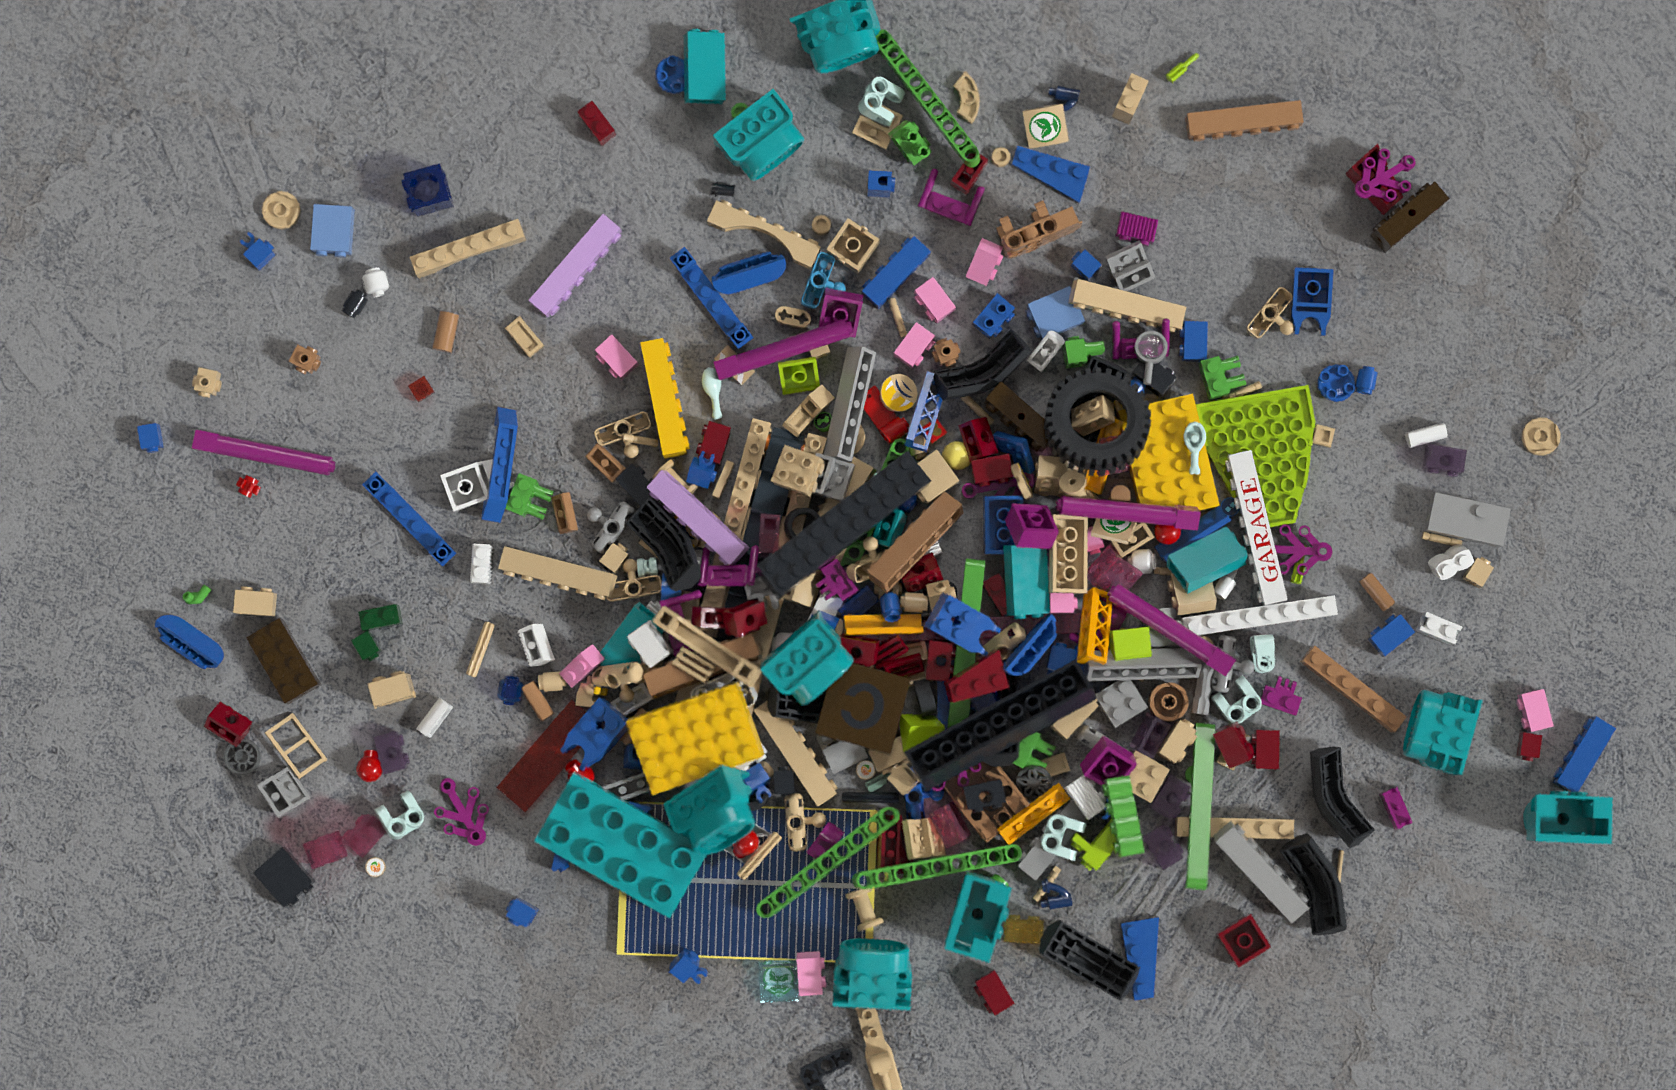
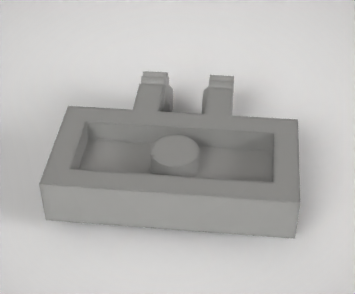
M760 577L755 578L754 586L746 584L745 590L748 600L758 598L759 601H763L765 611L767 612L768 604L765 596H770L774 610L779 609V600H777Z

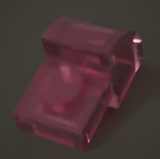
M761 514L759 552L774 553L778 549L780 515Z

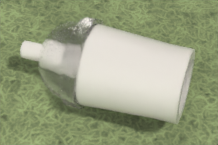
M1238 569L1220 577L1214 588L1217 598L1225 600L1239 583Z

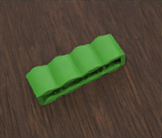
M1130 776L1104 780L1105 784H1102L1103 795L1108 798L1106 811L1107 815H1111L1112 823H1109L1111 834H1114L1116 842H1113L1115 854H1118L1119 857L1144 853Z

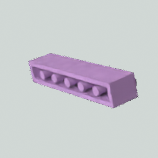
M602 214L533 294L529 302L547 318L550 315L553 316L560 307L558 305L562 300L566 301L571 296L572 292L570 291L574 286L578 287L583 282V276L586 272L590 273L597 264L595 262L599 257L603 258L608 253V247L611 243L615 244L620 239L621 228Z
M661 470L647 486L651 491L649 494L657 501L660 499L664 503L663 507L672 514L674 512L678 516L677 520L683 526L688 525L692 529L691 533L697 539L702 538L706 542L705 546L711 552H717L720 555L719 559L725 565H735L750 548L668 471Z

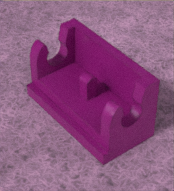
M1397 786L1379 793L1394 829H1400L1405 825L1413 823Z

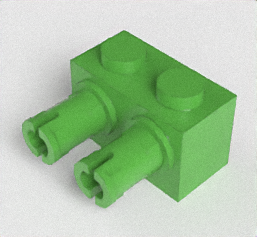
M904 120L889 132L888 135L908 163L915 166L932 152L929 148L931 144L924 136H920L918 133L920 129L913 121Z
M1079 336L1067 338L1068 340L1062 346L1066 369L1085 366L1088 361L1087 357L1102 355L1105 352L1103 341L1086 343L1084 338L1079 339Z
M1238 355L1224 360L1217 356L1199 362L1198 365L1208 400L1228 395L1230 389L1246 386V380H1242L1245 378L1244 374L1230 378L1225 377L1224 374L1227 370L1241 367L1240 361L1236 362L1239 360Z
M519 473L505 509L524 518L525 515L529 514L543 520L545 516L539 512L546 514L547 508L531 503V500L536 496L550 502L552 498L546 494L553 496L554 491L539 486V482L536 479Z
M1036 732L1020 741L1019 758L1012 764L1021 769L1027 766L1046 768L1047 763L1033 757L1031 753L1036 749L1051 757L1053 752L1048 749L1054 751L1056 746L1042 740L1041 734Z

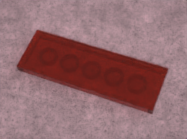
M572 699L496 787L525 813L581 749V746H576L566 754L560 751L568 733L586 713L582 707L576 706V702Z

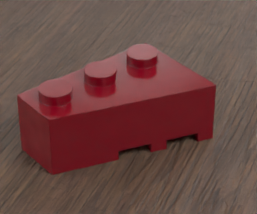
M885 815V818L891 821L894 815ZM900 815L899 820L893 826L877 837L876 868L914 862L913 859L908 860L902 815ZM900 868L897 870L896 874H904V872Z

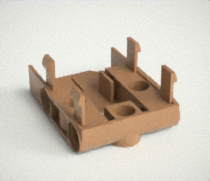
M1042 200L1034 204L1037 210L1031 213L1034 223L1014 231L1009 217L1005 216L999 219L1001 226L996 229L1001 238L1000 246L1003 247V255L1006 258L1012 259L1075 232L1081 227L1082 221L1078 220L1073 207L1050 216Z
M980 762V771L974 773L969 769L966 770L967 777L969 778L967 786L1001 779L1003 786L1008 785L1012 789L1011 795L1005 796L1006 802L1002 803L1003 807H999L991 812L984 808V811H981V818L975 821L971 817L972 810L967 809L963 787L957 784L959 774L945 781L944 789L981 838L987 843L999 834L997 828L1002 825L998 820L1000 813L1008 814L1010 819L1030 804L1001 767H994L985 762ZM975 765L972 768L974 770H977L978 765ZM961 778L960 783L965 785L966 779ZM982 791L979 795L980 800L983 802L985 796L990 793Z

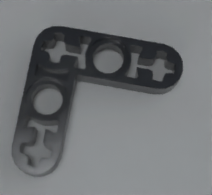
M845 1047L839 1048L803 1066L800 1076L806 1089L812 1090L814 1086H820L823 1090H826L821 1078L848 1065L852 1060L850 1049ZM841 1051L848 1053L847 1061L844 1062L841 1059L837 1061L839 1065L835 1067V1062L831 1056L835 1055L836 1059L840 1057ZM825 1059L830 1060L832 1063L831 1069L827 1071L821 1068V1062ZM805 1069L813 1070L812 1077L814 1080L818 1078L819 1082L808 1086L807 1083H811L808 1076L804 1077Z

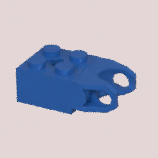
M1294 268L1291 318L1295 327L1294 335H1299L1302 321L1306 318L1317 320L1321 330L1320 336L1326 335V326L1331 318L1334 269ZM1312 283L1314 287L1318 288L1314 293L1307 289V286L1310 287Z
M942 592L924 625L970 652L981 653L984 656H987L989 652L985 651L980 645V634L985 630H992L998 633L1001 631L989 617Z
M598 698L568 733L560 751L566 754L576 746H581L585 755L579 769L584 771L585 767H590L609 753L628 731L626 724L628 719L607 699ZM602 722H605V729L601 727Z

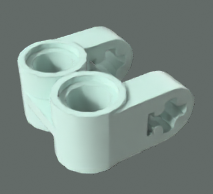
M876 77L866 86L864 96L858 104V109L862 115L883 126H890L894 119V114L881 107L882 101L885 97L890 101L900 103L905 91L883 77Z
M1273 634L1250 636L1252 662L1257 673L1269 672L1275 666ZM1264 662L1267 664V666H1261L1260 663Z
M1243 675L1234 681L1244 695L1236 703L1230 706L1220 692L1211 697L1218 710L1230 724L1236 721L1239 724L1257 712L1262 705L1260 697ZM1249 698L1255 700L1256 705L1253 709H1249L1246 705V701ZM1233 709L1238 710L1240 713L1238 720L1231 718V711Z
M409 790L400 794V798L408 810L400 816L392 819L384 805L374 809L378 819L392 839H401L404 835L418 829L423 823L424 814ZM415 814L419 817V821L412 823L408 817ZM394 824H399L402 827L400 833H395L392 830Z
M1052 815L1047 820L1040 842L1041 847L1049 853L1075 861L1077 851L1062 847L1061 842L1066 828L1084 833L1087 824L1062 815ZM1055 819L1062 821V827L1058 830L1052 827V822ZM1049 837H1053L1056 840V845L1053 848L1046 846V840Z

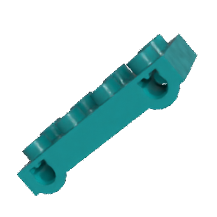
M575 771L572 773L534 839L538 844L668 918L673 914L706 855L694 852L688 836L676 834L671 826Z

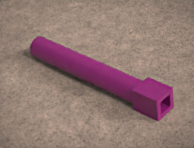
M842 319L713 363L719 380H725L849 338L853 328L850 321L847 322L846 319Z
M195 430L192 449L197 451L226 455L328 476L331 472H334L336 465L333 457L223 436L201 430Z
M1061 496L1056 502V511H1059L1060 515L1169 525L1178 529L1198 530L1201 513L1198 507L1174 505L1173 507L1072 496Z
M1120 584L1117 587L1113 585L1107 593L1110 596L1108 599L1110 602L1193 654L1225 677L1234 665L1236 658L1203 639Z

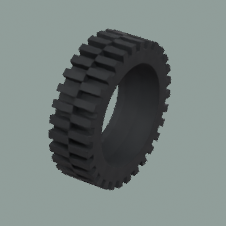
M1087 368L1084 371V375H1081L1080 370L1076 371L1074 378L1068 375L1065 377V383L1061 381L1057 386V390L1054 388L1048 400L1044 421L1045 438L1048 439L1047 444L1049 448L1053 447L1052 453L1055 457L1060 454L1059 461L1062 464L1069 461L1068 468L1073 470L1077 466L1079 467L1078 473L1083 474L1084 469L1089 470V476H1094L1095 471H1099V476H1105L1106 470H1109L1110 475L1115 474L1117 467L1122 471L1125 469L1126 463L1130 466L1134 462V458L1137 459L1140 456L1141 450L1143 451L1147 442L1151 426V409L1148 410L1149 402L1148 400L1144 401L1145 394L1143 391L1138 393L1139 386L1136 383L1132 386L1130 385L1131 378L1127 376L1122 380V373L1118 371L1113 376L1111 375L1112 369H1106V373H1101V368H1095V373H1091L1090 368ZM1090 394H1100L1111 397L1122 404L1127 414V425L1123 433L1115 440L1107 443H1092L1078 436L1073 430L1069 418L1070 409L1078 398Z

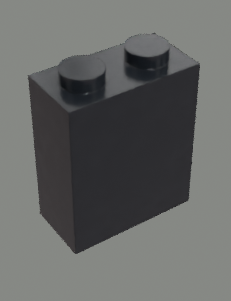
M281 847L253 872L283 908L288 905L291 908L299 901L297 897L302 893L306 895L314 888L312 885L315 882L313 877L286 847Z

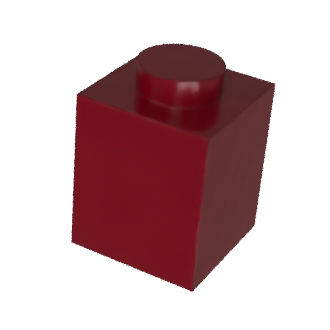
M1519 733L1516 755L1522 756L1521 760L1532 762L1533 758H1540L1543 735Z

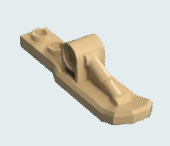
M856 1008L866 1043L865 1058L874 1090H903L891 1047L884 1039L876 1009Z

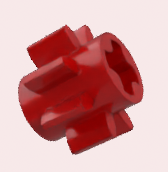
M248 475L244 479L239 477L236 486L240 487L238 492L251 498L252 494L258 495L261 487L257 486L259 481Z

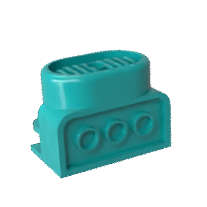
M835 0L789 19L791 23L795 24L798 32L797 38L801 41L804 51L810 54L817 73H829L866 60L879 51L876 36L880 32V23L872 0Z
M771 89L713 134L714 145L720 148L724 156L734 166L740 167L751 181H756L767 175L795 153L804 143L803 135L793 124V113L774 89Z
M818 611L761 661L760 670L782 694H792L801 705H806L820 695L851 666L853 657L841 645L839 635L824 620L822 613Z
M1425 689L1421 690L1416 697L1403 743V754L1406 757L1419 760L1420 764L1426 768L1450 775H1463L1483 700H1475L1450 692L1439 694Z
M720 765L663 804L673 831L676 834L688 836L695 853L709 855L720 852L753 830L755 821L748 805V795L751 794L752 789L743 783V780L750 776L749 772Z
M1550 791V795L1535 794L1524 810L1523 822L1526 828V841L1612 844L1613 797L1587 796V792H1569L1568 795L1567 791ZM1559 814L1562 816V821L1560 824L1557 821V816Z
M966 871L952 913L944 949L990 963L996 940H1000L1002 936L1003 926H1001L1002 921L1006 922L1008 916L1007 903L1012 887L995 881V879ZM980 908L983 914L980 917H974L972 915L973 909Z
M854 938L843 941L839 947V957L835 960L833 1006L911 1010L912 966L909 961V947L902 942L885 939Z

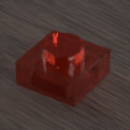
M425 376L408 385L418 402L435 393Z

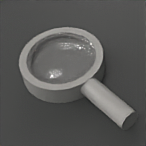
M1156 331L1142 333L1135 343V354L1140 361L1145 363L1143 380L1145 385H1151L1153 364L1162 361L1168 349L1165 337Z

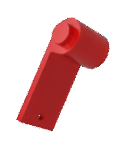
M876 385L870 388L867 392L864 410L884 440L890 445L908 433L907 428L910 426L904 417L896 416L893 411L888 410L882 404L880 391Z

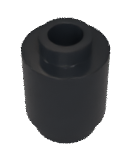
M358 289L355 292L351 291L342 305V312L355 319L366 305L368 300L365 297L367 295Z

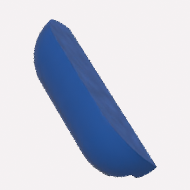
M771 252L761 253L720 267L719 272L712 276V283L718 292L734 294L778 279L786 269V261L783 255H772Z
M1052 614L1038 622L1028 633L1026 639L1018 645L1005 661L1003 671L1006 674L1019 676L1027 673L1053 643L1057 633L1056 619Z
M164 615L156 620L155 627H158V631L161 634L159 638L202 669L216 668L222 662L224 653L221 646L184 619L174 615Z

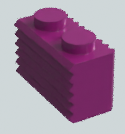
M1122 211L1115 236L1119 237L1120 241H1140L1142 246L1148 247L1149 244L1152 245L1154 242L1159 220Z

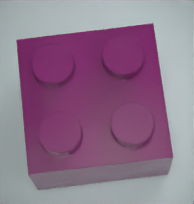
M826 288L818 327L846 319L847 322H851L853 328L851 337L855 338L863 304V295Z
M1012 504L1005 520L1016 547L1051 549L1059 533L1048 505Z
M1105 736L1099 739L1080 763L1083 775L1101 786L1105 784L1104 780L1130 775L1138 765L1133 753Z

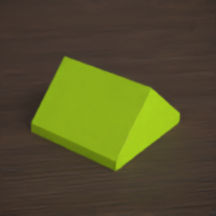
M816 357L778 363L783 395L811 391L820 386Z
M1149 627L1111 630L1108 647L1114 660L1151 657Z
M901 714L899 725L903 752L945 730V726L935 715L922 717V715Z

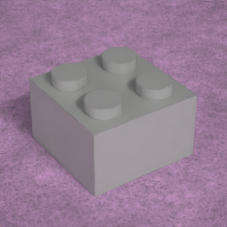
M1117 680L1095 694L1098 705L1113 728L1118 727L1148 708L1131 680Z

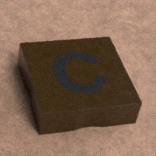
M852 663L828 687L815 735L839 742L855 744L864 749L890 755L911 679Z

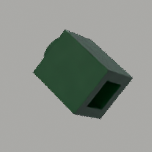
M366 631L351 640L363 661L369 660L371 662L379 657L378 653L382 651L370 631Z

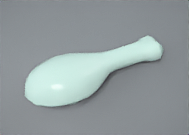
M708 367L702 374V386L706 394L711 398L712 418L716 420L722 418L719 404L721 380L718 378L716 369Z
M1192 422L1188 424L1184 431V442L1191 454L1189 473L1191 475H1199L1198 458L1199 452L1206 442V432L1201 423Z

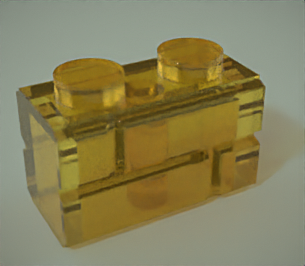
M1009 914V918L1006 919V922L1004 921L1003 941L1040 944L1044 921L1040 920V916H1028V919H1020V915Z

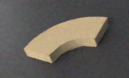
M964 71L953 88L960 97V107L957 114L972 125L979 110V93L974 80Z

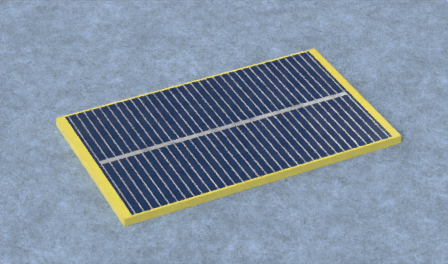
M638 802L651 805L653 809L649 811L650 814L671 826L663 802ZM763 806L759 810L751 811L755 824L770 834L777 832L782 837L762 860L760 865L743 880L737 873L745 864L725 850L706 855L670 918L619 890L617 955L676 957L684 948H687L689 951H694L700 958L797 961V953L820 951V958L824 957V962H835L839 957V947L843 941L854 938L873 939V927L858 931L857 926L862 924L853 898L847 899L845 894L858 890L852 883V877L855 873L875 869L876 838L776 915L762 918L758 915L756 908L759 902L816 860L806 852L829 821L845 832L839 840L841 841L874 816L877 810L804 808V817H812L815 813L820 812L826 816V824L820 828L815 827L813 824L805 825L807 848L803 851H791L789 849L785 807ZM794 817L790 820V824L793 827H799L801 820L798 817ZM876 822L870 824V830L873 833L877 832ZM859 833L854 838L856 844L860 845L863 842V837ZM758 836V839L760 840L759 845L761 846L767 840L768 837ZM805 837L802 838L803 845H806ZM790 839V846H793L792 839ZM842 845L839 853L842 856H846L848 849ZM830 857L824 860V865L827 868L832 866ZM810 869L809 877L814 880L817 872L815 869ZM864 875L859 878L861 886L866 884V877ZM798 880L793 884L796 891H799L802 887L801 882ZM872 888L871 892L867 894L874 911L875 888ZM780 892L778 895V900L781 903L786 901V895L783 892ZM765 904L763 912L768 915L771 907L769 904Z

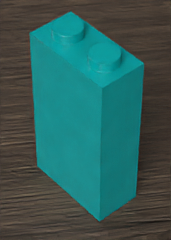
M690 29L684 35V103L722 104L726 101L725 33H719V30L701 32L700 29Z
M1226 526L1168 555L1167 567L1186 593L1189 594L1246 565L1248 552L1244 546L1239 544L1234 532H1230Z
M1016 545L1003 546L1007 615H1013L1014 619H1024L1029 614H1032V618L1043 617V613H1050L1047 549L1016 547Z
M638 602L600 653L605 660L600 666L630 662L641 664L640 654L631 647L627 636L647 621L651 620L652 622L656 614ZM654 624L660 634L663 635L665 631Z

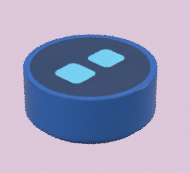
M1232 497L1224 499L1220 504L1221 511L1226 517H1233L1239 512Z

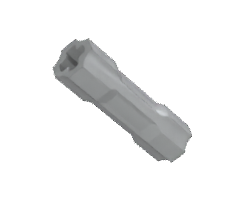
M1201 660L1202 667L1196 682L1191 713L1208 715L1214 669Z

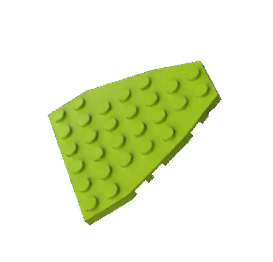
M1309 385L1196 404L1199 421L1206 432L1205 446L1207 453L1232 498L1237 496L1235 490L1232 491L1230 479H1232L1231 471L1227 472L1225 461L1228 460V455L1251 450L1270 527L1296 523L1298 510L1308 481L1310 454L1316 423Z

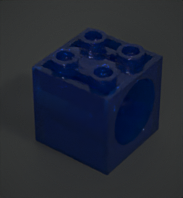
M440 163L403 173L402 186L406 194H409V197L406 198L407 204L411 212H415L417 217L454 207L445 171ZM425 180H431L436 184L438 182L439 191L434 199L426 202L421 199H415V190L421 182Z

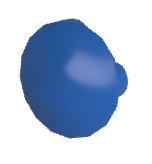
M671 55L658 64L656 80L664 91L673 94L684 92L683 59Z
M1330 365L1319 374L1317 381L1318 389L1327 400L1333 402L1344 401L1355 391L1354 376L1345 365Z

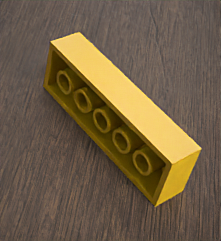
M663 338L640 342L663 456L665 459L687 455V450L690 449L687 436L683 435V431H686L684 419L679 416V412H682L680 399H676L675 396L679 392L677 382L672 380L671 376L675 375L672 361H668V357L671 356L668 342L665 343Z

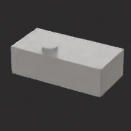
M1435 492L1430 497L1424 532L1499 548L1504 545L1511 509Z

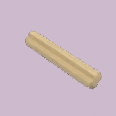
M485 622L466 672L469 676L476 677L495 627L490 622Z
M773 832L738 871V876L745 880L782 837L777 832Z

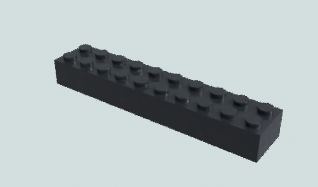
M906 451L755 567V572L777 600L781 599L926 488L931 482L930 478L911 454Z
M1073 660L904 751L925 792L1090 704L1097 700V697L1076 660Z

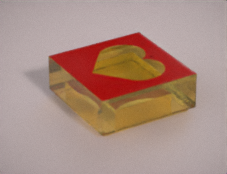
M938 419L931 436V444L947 434V431ZM927 423L922 428L925 429L931 426V423Z

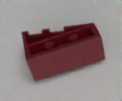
M1378 143L1345 173L1354 184L1362 180V163L1368 157H1372L1376 162L1375 166L1371 169L1370 181L1375 178L1378 163L1377 153L1380 151ZM1386 161V164H1385V170H1384V172H1386L1387 170H1389L1388 167H1387V165H1388L1387 161ZM1382 185L1374 187L1383 191L1393 189ZM1393 189L1397 196L1392 202H1387L1383 198L1372 195L1368 199L1385 215L1403 198L1399 190Z
M993 649L987 656L978 659L971 666L944 682L948 701L955 703L1009 688L1005 671H1003L1004 666L1000 651Z

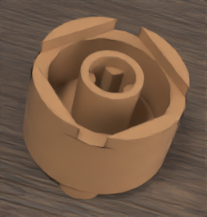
M1163 683L1156 686L1150 692L1148 708L1151 714L1158 720L1165 722L1174 721L1181 718L1187 711L1188 697L1180 685L1176 683ZM1170 697V702L1172 703V706L1169 705L1166 707V702L1164 701V699H1168Z

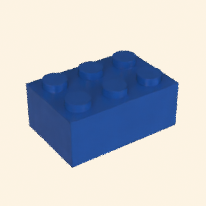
M983 496L984 554H1004L1003 546L1015 545L1005 520L1012 504H1023V496Z

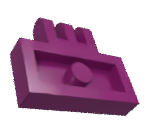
M837 558L821 569L826 578L815 585L817 588L823 584L825 585V588L819 592L822 595L829 591L830 594L824 597L826 601L838 594L843 602L858 591Z
M1278 676L1274 688L1265 685L1261 696L1262 705L1296 716L1302 697L1293 695L1297 682L1293 681L1290 688L1288 687L1290 679L1286 678L1284 684L1281 685L1282 677Z

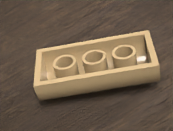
M1053 514L1052 517L1059 533L1052 548L1049 549V593H1087L1088 518Z

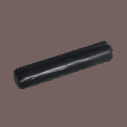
M843 792L842 802L898 803L899 794L892 792Z

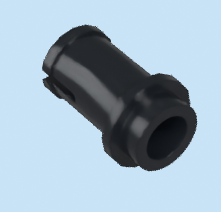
M718 182L712 183L711 194L715 195V197L717 195L734 197L735 185L718 184Z

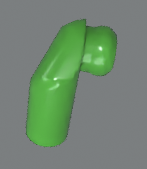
M204 584L198 592H185L182 598L190 605L201 604L212 589Z

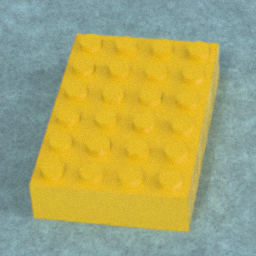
M1193 394L1150 403L1148 410L1151 409V426L1147 442L1143 451L1141 450L1140 456L1137 459L1134 458V462L1129 466L1137 503L1173 507L1174 505L1198 507L1200 511L1220 506L1205 444L1199 452L1198 466L1200 474L1191 475L1189 473L1191 454L1184 442V431L1189 423H1200ZM1125 409L1116 412L1117 419L1125 421L1121 434L1127 425Z
M738 681L640 714L626 721L652 795L701 779L720 765L733 768L762 758L765 754Z

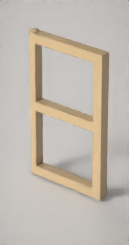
M293 713L265 732V735L298 779L327 761L325 755ZM292 719L305 738L286 751H283L271 733ZM306 741H309L321 759L300 773L287 755Z

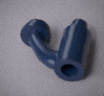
M1057 86V89L1049 87L1048 95L1055 96V99L1067 101L1063 105L1065 112L1078 103L1080 90Z
M1048 879L1041 881L1043 892L1050 893V890L1059 893V895L1048 896L1047 900H1041V908L1049 907V910L1073 906L1071 893L1064 887L1048 882Z

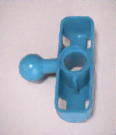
M820 252L817 255L801 298L803 306L811 309L818 307L825 288L846 291V287L842 282L833 283L828 281L835 263L833 255L825 252ZM828 262L832 263L829 270L826 269ZM814 276L820 277L821 285L814 284ZM819 298L818 303L813 305L814 299Z

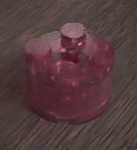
M339 831L303 843L312 870L348 856Z

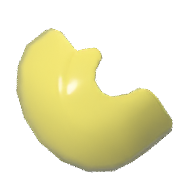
M954 441L944 447L942 457L951 469L963 470L970 465L964 442Z

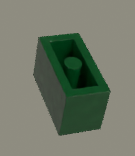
M397 604L358 612L362 631L365 632L403 624L400 606Z

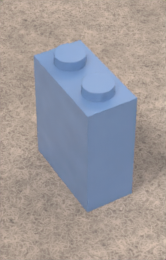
M314 204L310 250L315 255L327 256L328 253L342 258L346 257V255H351L355 211L352 206Z
M1070 286L1027 305L1026 315L1029 321L1033 320L1035 325L1033 331L1037 338H1041V341L1049 331H1055L1060 334L1084 324L1085 319L1081 310L1074 308L1073 304L1068 303L1071 293Z

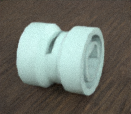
M650 557L649 560L637 559L638 577H645L646 575L658 576L656 557Z

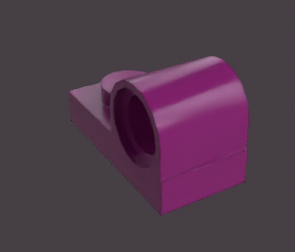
M829 821L806 853L817 859L836 845L845 832Z

